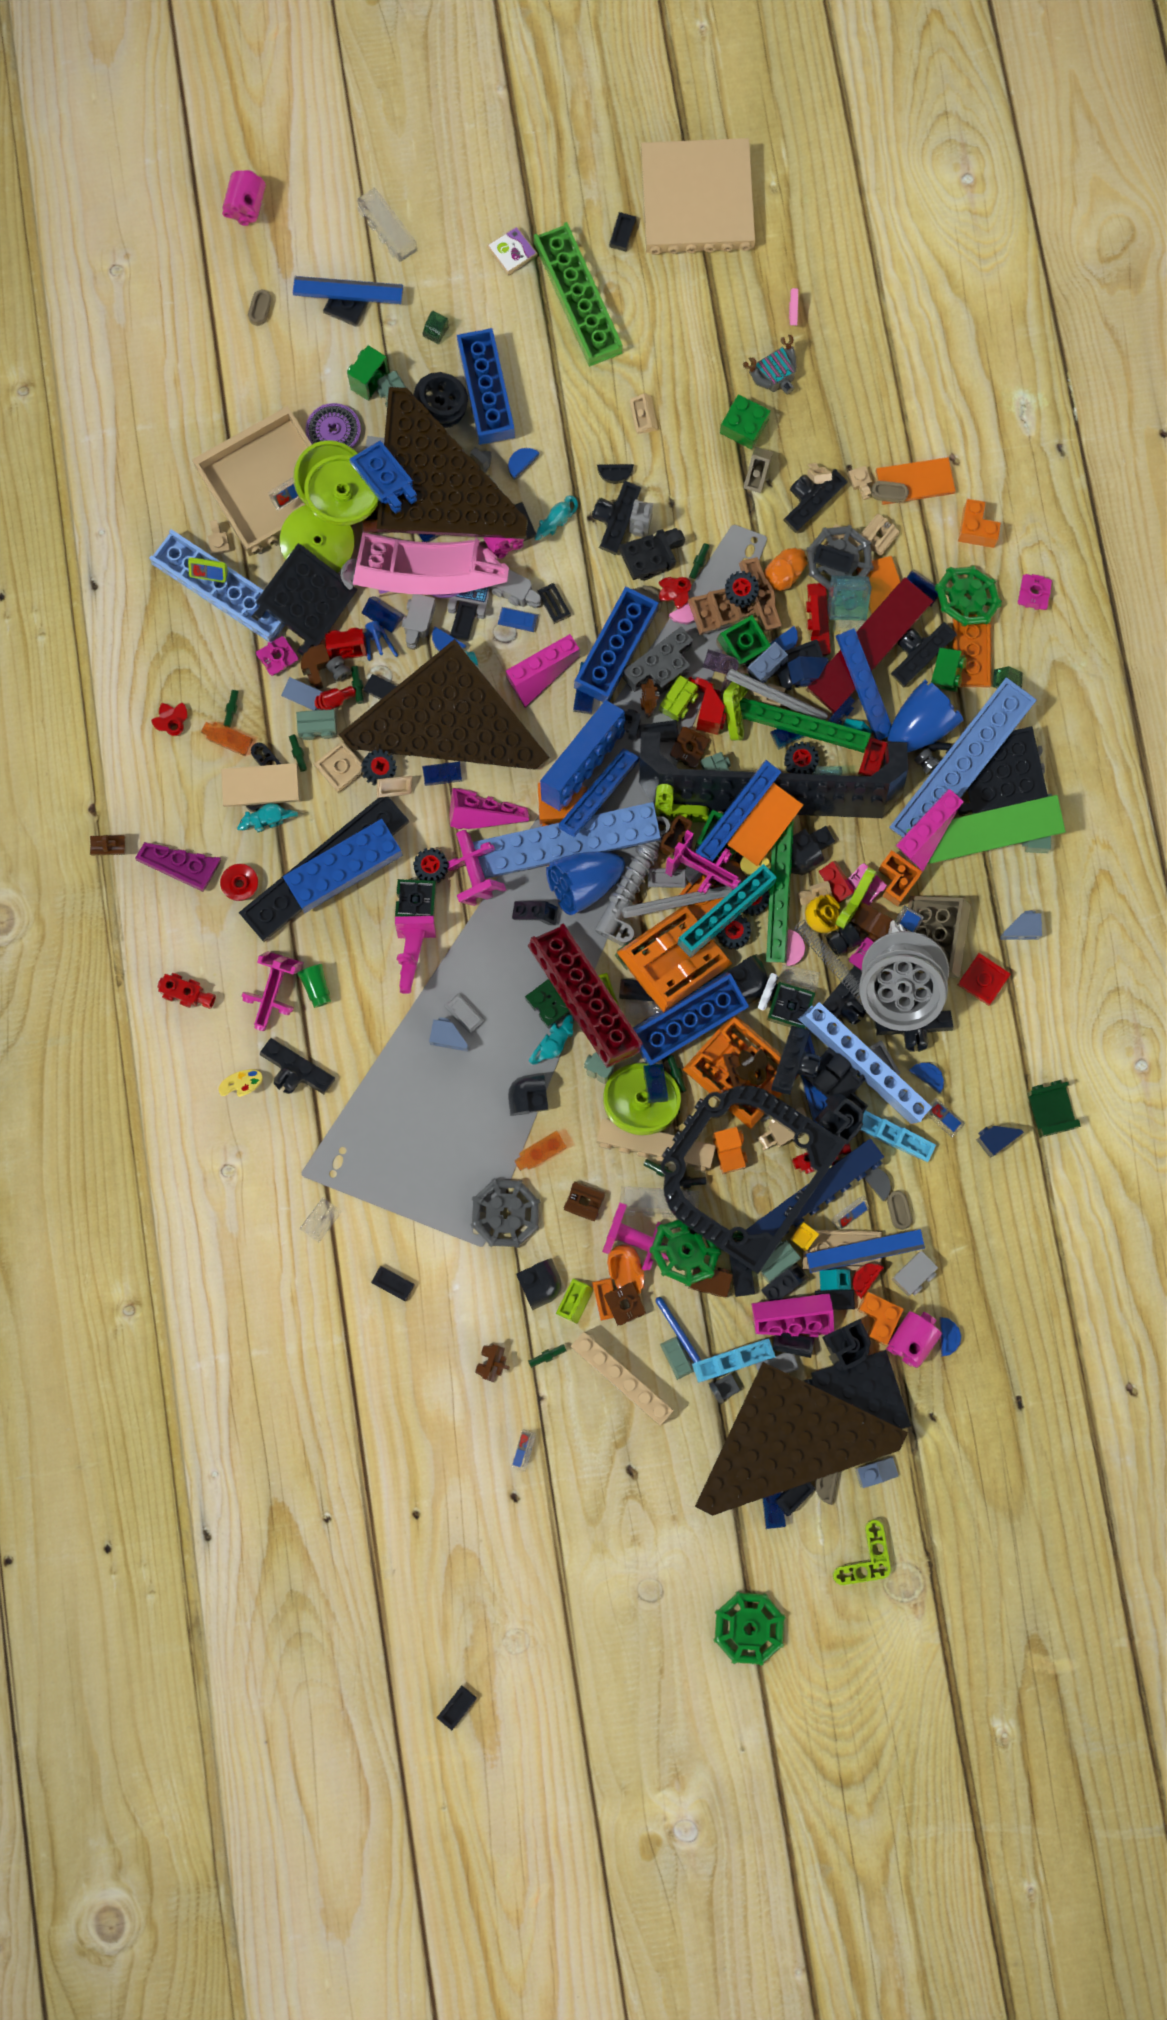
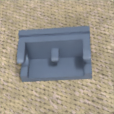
M289 677L281 696L311 710H319L315 706L314 701L322 691Z

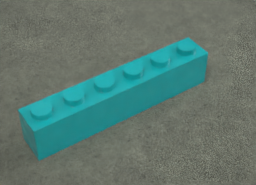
M762 864L678 938L679 947L691 958L775 884L777 877Z

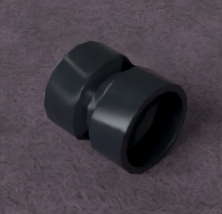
M850 922L844 929L839 927V931L834 930L825 936L829 947L838 957L846 953L848 947L854 948L861 943L858 932Z

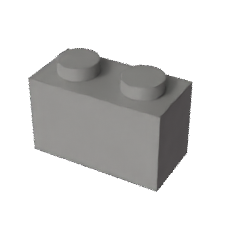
M920 1251L891 1280L907 1296L911 1294L915 1296L923 1288L921 1284L925 1280L929 1282L936 1276L934 1271L938 1267Z

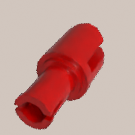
M348 686L341 690L333 688L324 691L315 698V706L320 710H330L343 704L344 700L355 697V689L352 686Z

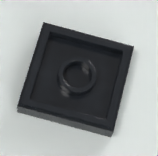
M328 299L323 313L357 327L369 302Z

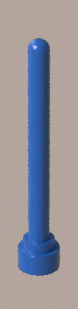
M657 1297L655 1300L656 1304L693 1362L701 1361V1358L661 1297Z

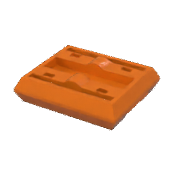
M687 905L682 906L617 951V954L629 968V971L662 1012L670 1009L733 964L714 939L710 940L691 958L679 947L678 938L698 921ZM683 919L682 923L671 929L669 932L663 934L661 937L658 936L662 932L668 930L672 926V924L675 925ZM655 938L656 941L648 945L646 948L638 952L636 955L633 954L635 950H639L645 944H647ZM712 959L717 962L694 980L691 978L698 969ZM688 980L689 983L671 996L667 997L664 994L678 983L681 985Z
M735 1015L715 1032L682 1070L708 1093L717 1092L721 1094L733 1088L722 1056L723 1054H732L739 1057L740 1051L745 1050L754 1056L757 1051L762 1049L777 1065H779L782 1054ZM733 1028L737 1029L759 1049H755L752 1045L748 1047L731 1030ZM737 1039L739 1046H737L733 1042V1040ZM767 1064L765 1069L767 1077L762 1084L754 1085L749 1080L744 1084V1086H755L764 1089L777 1098L783 1094L771 1090L774 1077L768 1072L773 1070L775 1075L776 1070L769 1064ZM697 1067L701 1068L723 1089L720 1090L716 1085L712 1083L711 1080H709L707 1077H703L702 1073L697 1069ZM709 1067L712 1069V1075L706 1071ZM732 1105L729 1111L750 1130L764 1115L758 1109L743 1105L753 1114L750 1116L744 1109H739V1105Z

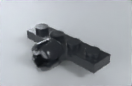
M836 469L831 472V481H825V483L817 485L807 475H802L790 487V491L798 498L799 504L783 521L795 533L848 483Z
M625 480L616 502H611L604 498L597 500L594 511H592V518L606 525L599 549L614 555L617 554L618 547L621 544L631 517L635 499L637 500L642 487Z
M945 622L927 638L922 637L914 628L909 629L898 641V645L907 653V658L890 675L902 687L906 686L939 653V649L945 648L957 634Z
M817 639L785 650L788 654V661L783 666L781 665L780 669L772 675L779 677L782 687L786 688L785 690H792L788 667L789 662L799 656L823 657Z
M854 966L850 971L852 972L850 976L854 975L853 978H856L855 981L859 980L857 983L859 984L862 970ZM841 981L822 1005L837 1019L844 1018L852 1025L858 1024L861 1021L858 1019V1016L863 1018L866 1014V1010L861 1005L862 1003L858 1002L856 997H854L859 992L855 995L851 994L847 988H850L852 984L844 986Z
M951 1010L941 1011L928 1025L909 1031L893 1030L874 1021L876 1036L901 1034L904 1036L905 1047L910 1052H915L914 1046L916 1043L918 1052L928 1047L927 1033L953 1031Z
M791 1026L772 1083V1091L790 1095L797 1075L801 1074L812 1078L817 1076L818 1073L816 1072L820 1069L821 1057L805 1051L810 1030Z
M272 1038L268 1040L260 1051V1056L280 1068V1071L274 1078V1085L279 1090L284 1086L283 1093H292L298 1084L303 1082L325 1095L335 1081L334 1076Z

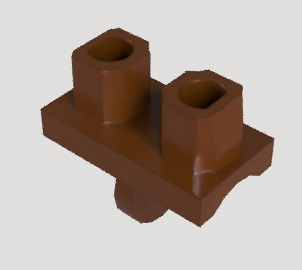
M125 835L90 836V855H125Z
M494 1344L492 1346L484 1345L481 1355L488 1357L486 1365L479 1363L475 1373L482 1376V1379L495 1382L496 1375L501 1376L503 1369H510V1366L505 1365L507 1357L503 1356L505 1348Z

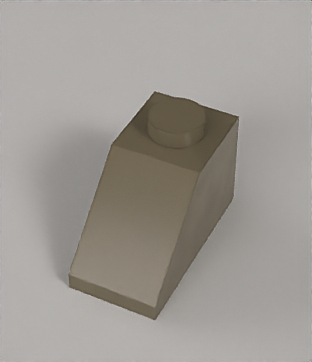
M755 447L744 483V489L761 493L773 451Z

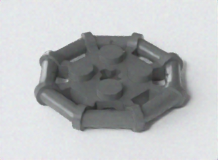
M852 525L822 528V532L806 549L808 552L809 576L817 580L830 593L832 591L857 590L865 577L874 569L871 541H868L854 530ZM845 534L844 539L832 540L831 535ZM849 536L860 543V545L855 547L848 541ZM825 539L828 542V547L855 555L848 574L824 566L817 568L816 564L813 563L818 545ZM864 550L865 563L859 562V551ZM857 567L861 568L862 571L854 579L852 573ZM824 571L831 576V582L820 573ZM844 577L849 582L836 583V579Z
M491 1179L492 1181L472 1198L473 1213L471 1227H474L490 1247L505 1246L519 1248L530 1235L539 1230L540 1199H537L520 1179L519 1181ZM500 1188H514L513 1194L500 1193ZM493 1190L495 1191L496 1196L490 1202L483 1200ZM520 1191L529 1202L523 1204L516 1196ZM481 1205L486 1207L485 1219H480ZM530 1207L531 1222L525 1220V1209ZM504 1208H508V1211L511 1212L507 1219H503V1215H500V1211H503ZM488 1223L495 1230L492 1236L482 1226L483 1224ZM523 1224L528 1228L517 1237L515 1231ZM499 1233H511L512 1239L497 1237Z

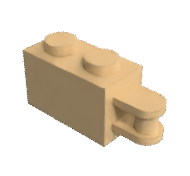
M793 1107V1109L807 1117L802 1107L798 1109ZM772 1119L767 1127L768 1132L757 1138V1141H760L763 1145L762 1149L764 1151L775 1144L778 1148L793 1140L794 1134ZM769 1135H771V1137H772L773 1140H774V1141L771 1142V1143H770L769 1140L767 1139V1137H768Z

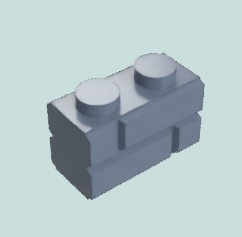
M774 642L747 667L748 673L753 679L765 683L780 669L781 665L783 666L788 661V654Z

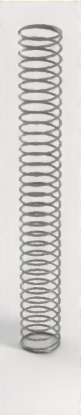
M805 921L798 929H796V927H795V931H797V933H799L798 930L802 929L801 927H802L805 923L807 924V922Z

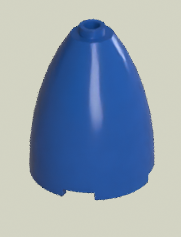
M926 679L906 699L896 715L887 741L907 742V752L921 749L936 742L963 722L962 715L958 710L954 711L955 708L947 696L933 683L928 685Z
M583 852L551 861L550 866L546 867V875L551 892L554 891L556 897L560 900L558 902L560 908L566 914L573 915L602 898L619 880L626 864L623 857L617 854Z

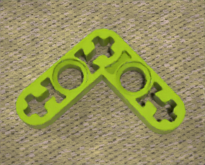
M731 682L726 688L723 700L725 713H727L726 718L730 739L732 741H742L744 726L739 702L749 689L735 682Z
M669 784L657 786L655 798L656 817L662 816L667 818L668 821H674L677 816L682 815L692 822H706L708 820V807L673 804V787Z
M869 867L866 869L850 902L842 910L835 925L844 929L851 921L877 871Z
M870 1520L865 1525L870 1562L837 1567L833 1571V1579L837 1584L848 1585L879 1580L890 1575L889 1555L884 1527L881 1522ZM873 1523L879 1527L876 1534L877 1537H882V1540L870 1541V1538H874V1533L869 1531ZM876 1543H880L883 1546V1552L880 1555H875L872 1551V1547ZM879 1564L887 1568L883 1575L880 1572H873L874 1577H871L869 1565H872V1569L879 1568ZM859 1567L866 1568L867 1575L865 1578L857 1577L856 1570ZM849 1568H853L852 1575L855 1580H851V1576L844 1577V1581L837 1578L840 1570H843V1573H851Z

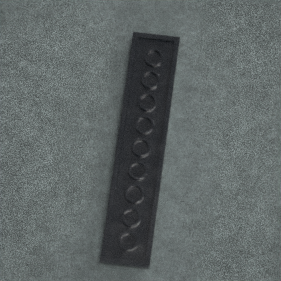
M389 797L377 798L286 874L380 819H383L392 836L407 825L409 820ZM282 876L243 908L239 914L259 938L265 942L298 915L302 909Z

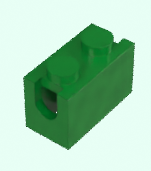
M945 648L939 649L931 683L938 689L957 692V688L960 687L962 682L961 672L967 662L965 655H962V651Z

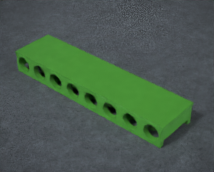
M565 222L564 226L540 235L534 234V245L589 367L623 354L622 342L568 223Z
M1058 795L952 819L927 864L1065 833Z

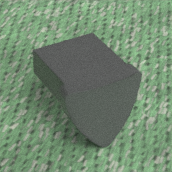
M475 447L470 451V457L486 473L491 464L492 453L491 451H479Z
M731 1373L714 1383H709L710 1390L719 1404L724 1403L723 1400L740 1391Z

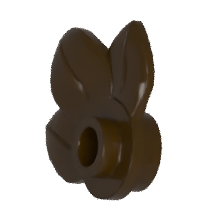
M760 1049L753 1056L749 1052L741 1050L739 1054L741 1066L736 1068L738 1076L743 1080H749L754 1085L762 1084L767 1077L765 1069L768 1064L764 1051Z

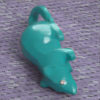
M566 496L564 502L554 505L549 515L544 520H540L535 536L536 541L549 535V533L554 535L559 525L563 526L568 518L572 517L578 508V502L574 496ZM570 502L574 503V509L572 511L570 508Z
M268 803L252 814L248 811L245 812V816L241 819L237 830L244 831L254 827L257 833L264 831V826L269 825L270 828H274L284 824L283 820L286 818L298 817V812L286 810L274 803Z
M572 1015L565 1017L562 1026L558 1028L557 1024H553L549 1031L551 1035H545L529 1058L530 1064L536 1065L544 1059H554L562 1053L565 1041L568 1036L572 1037L574 1033Z

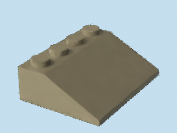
M910 896L908 911L921 918L913 932L925 935L936 942L947 957L949 978H960L971 904L964 898ZM922 970L917 971L918 973H925Z

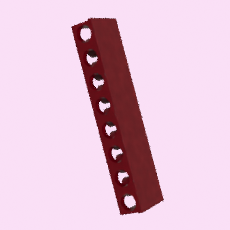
M906 577L902 579L856 631L871 672L933 602ZM841 649L825 666L819 678L811 682L812 684L806 689L808 693L810 692L831 710L833 715L852 695L856 688Z
M560 924V927L538 937H531L528 948L606 1068L640 1053L642 1041L565 924Z

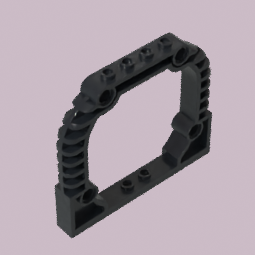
M737 1086L721 1094L711 1092L704 1100L699 1099L694 1107L697 1109L693 1116L689 1114L683 1123L686 1127L682 1132L678 1131L672 1139L675 1143L671 1148L667 1147L661 1156L664 1158L661 1163V1171L665 1175L663 1189L666 1203L679 1221L759 1274L846 1142L810 1118L805 1117L768 1091L755 1086ZM713 1097L720 1101L719 1106L716 1108L711 1107L708 1103ZM732 1105H748L758 1109L794 1134L793 1142L795 1146L806 1150L810 1168L816 1171L804 1191L800 1189L794 1198L797 1200L794 1207L789 1206L784 1213L786 1219L774 1236L768 1232L748 1235L747 1231L742 1227H734L731 1230L725 1228L695 1208L684 1197L679 1185L686 1172L684 1157L709 1120L722 1117ZM800 1134L808 1136L809 1141L807 1144H801L798 1141ZM668 1162H673L676 1165V1170L672 1173L665 1170V1165ZM735 1231H740L743 1234L741 1242L733 1240L732 1235Z

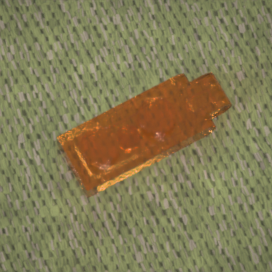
M205 722L201 733L207 736V740L244 757L253 742L251 737L217 722H214L213 725Z
M555 1131L519 1153L520 1157L514 1160L520 1171L526 1167L530 1170L567 1147L559 1133Z

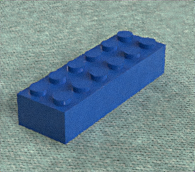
M493 328L457 335L458 349L479 445L515 438V428Z
M625 586L574 680L575 689L601 702L610 700L623 676V670L628 667L656 615L659 602Z
M607 700L602 703L540 780L541 800L558 811H561L564 806L569 805L574 793L580 791L582 783L591 777L594 768L602 763L606 753H610L615 742L623 737L625 733L623 709Z
M380 819L284 875L283 878L305 914L399 859L403 854L383 819Z
M727 972L721 974L692 992L667 1011L662 1012L661 1010L633 1027L643 1043L640 1048V1054L646 1064L653 1065L749 1007L732 975Z

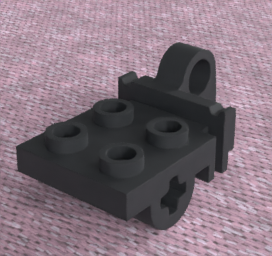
M677 528L668 531L661 529L656 532L655 536L652 534L620 544L618 549L632 579L640 578L641 581H645L654 577L658 572L664 573L666 569L670 571L676 565L677 561L671 550L683 546L686 539L683 532Z
M828 1048L821 1056L820 1069L816 1072L818 1073L817 1076L814 1078L804 1076V1078L827 1098L836 1093H841L856 1103L864 1112L868 1105L857 1097L854 1092L866 1078H864L863 1074L858 1078L856 1075L859 1071H856L845 1057Z

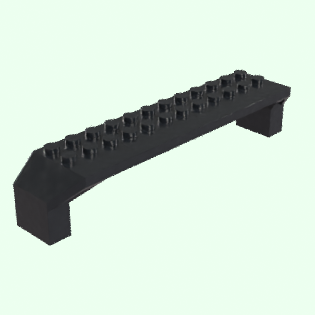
M641 732L639 783L651 802L654 803V806L657 786L669 784L673 787V804L700 805L708 807L709 812L712 810L726 812L756 773L678 769L660 754V732ZM888 741L883 767L871 777L780 773L774 783L803 804L796 815L883 818L904 791L908 773L907 742Z

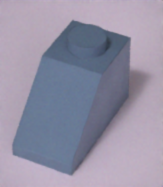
M1024 911L1003 932L1000 940H1039L1042 936L1041 913Z
M441 1017L438 1020L433 1019L429 1039L430 1045L468 1052L469 1047L449 1019Z
M893 1457L855 1468L861 1488L876 1485L899 1476Z

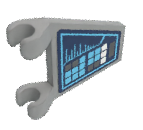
M490 586L462 592L451 597L448 603V613L454 614L457 601H463L478 605L477 618L484 619L491 589Z

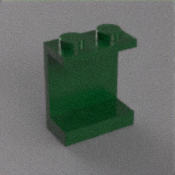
M1062 1080L1051 1082V1086L1043 1087V1084L1032 1087V1091L1027 1093L1040 1138L1081 1127L1079 1119L1075 1120L1066 1089L1069 1086L1068 1082L1062 1083Z

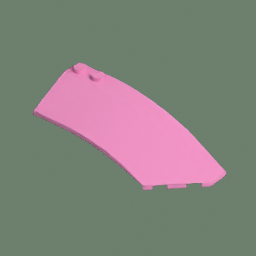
M362 532L353 584L405 594L435 595L462 593L507 582L509 567L505 563L501 564L497 561V556L488 548L484 549L476 537L475 540L432 543L398 540Z

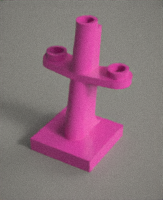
M467 830L457 832L456 836L463 857L450 860L448 862V870H456L466 865L472 888L457 894L458 901L475 906L477 905L475 900L477 898L488 900L493 897L492 891H506L504 883L485 879L478 857L494 851V845L491 842H486L480 846V849L475 851L471 836L467 833Z
M689 830L685 832L684 844L679 842L676 845L674 860L668 857L666 861L665 873L671 877L681 863L707 875L698 889V892L701 894L708 892L712 885L710 883L712 879L732 889H735L741 883V880L736 875L721 868L723 862L727 863L731 858L732 853H730V850L726 848L717 863L714 864L690 850L694 833Z
M434 916L395 917L398 939L405 938L404 953L398 954L396 959L402 965L399 985L400 993L402 994L411 993L423 938H436Z
M270 951L259 955L257 963L271 968L263 996L249 992L242 993V1001L251 1004L254 1001L261 1002L254 1023V1028L260 1031L266 1030L273 1007L278 1008L279 1013L284 1015H290V1012H293L294 1007L276 1001V996L284 972L294 975L301 971L304 962Z
M619 1202L602 1252L609 1254L615 1241L628 1243L647 1251L642 1270L646 1271L647 1269L650 1271L654 1260L650 1258V1247L653 1245L658 1231L657 1227L661 1222H657L652 1237L621 1223L627 1205ZM661 1253L664 1259L669 1260L666 1253Z

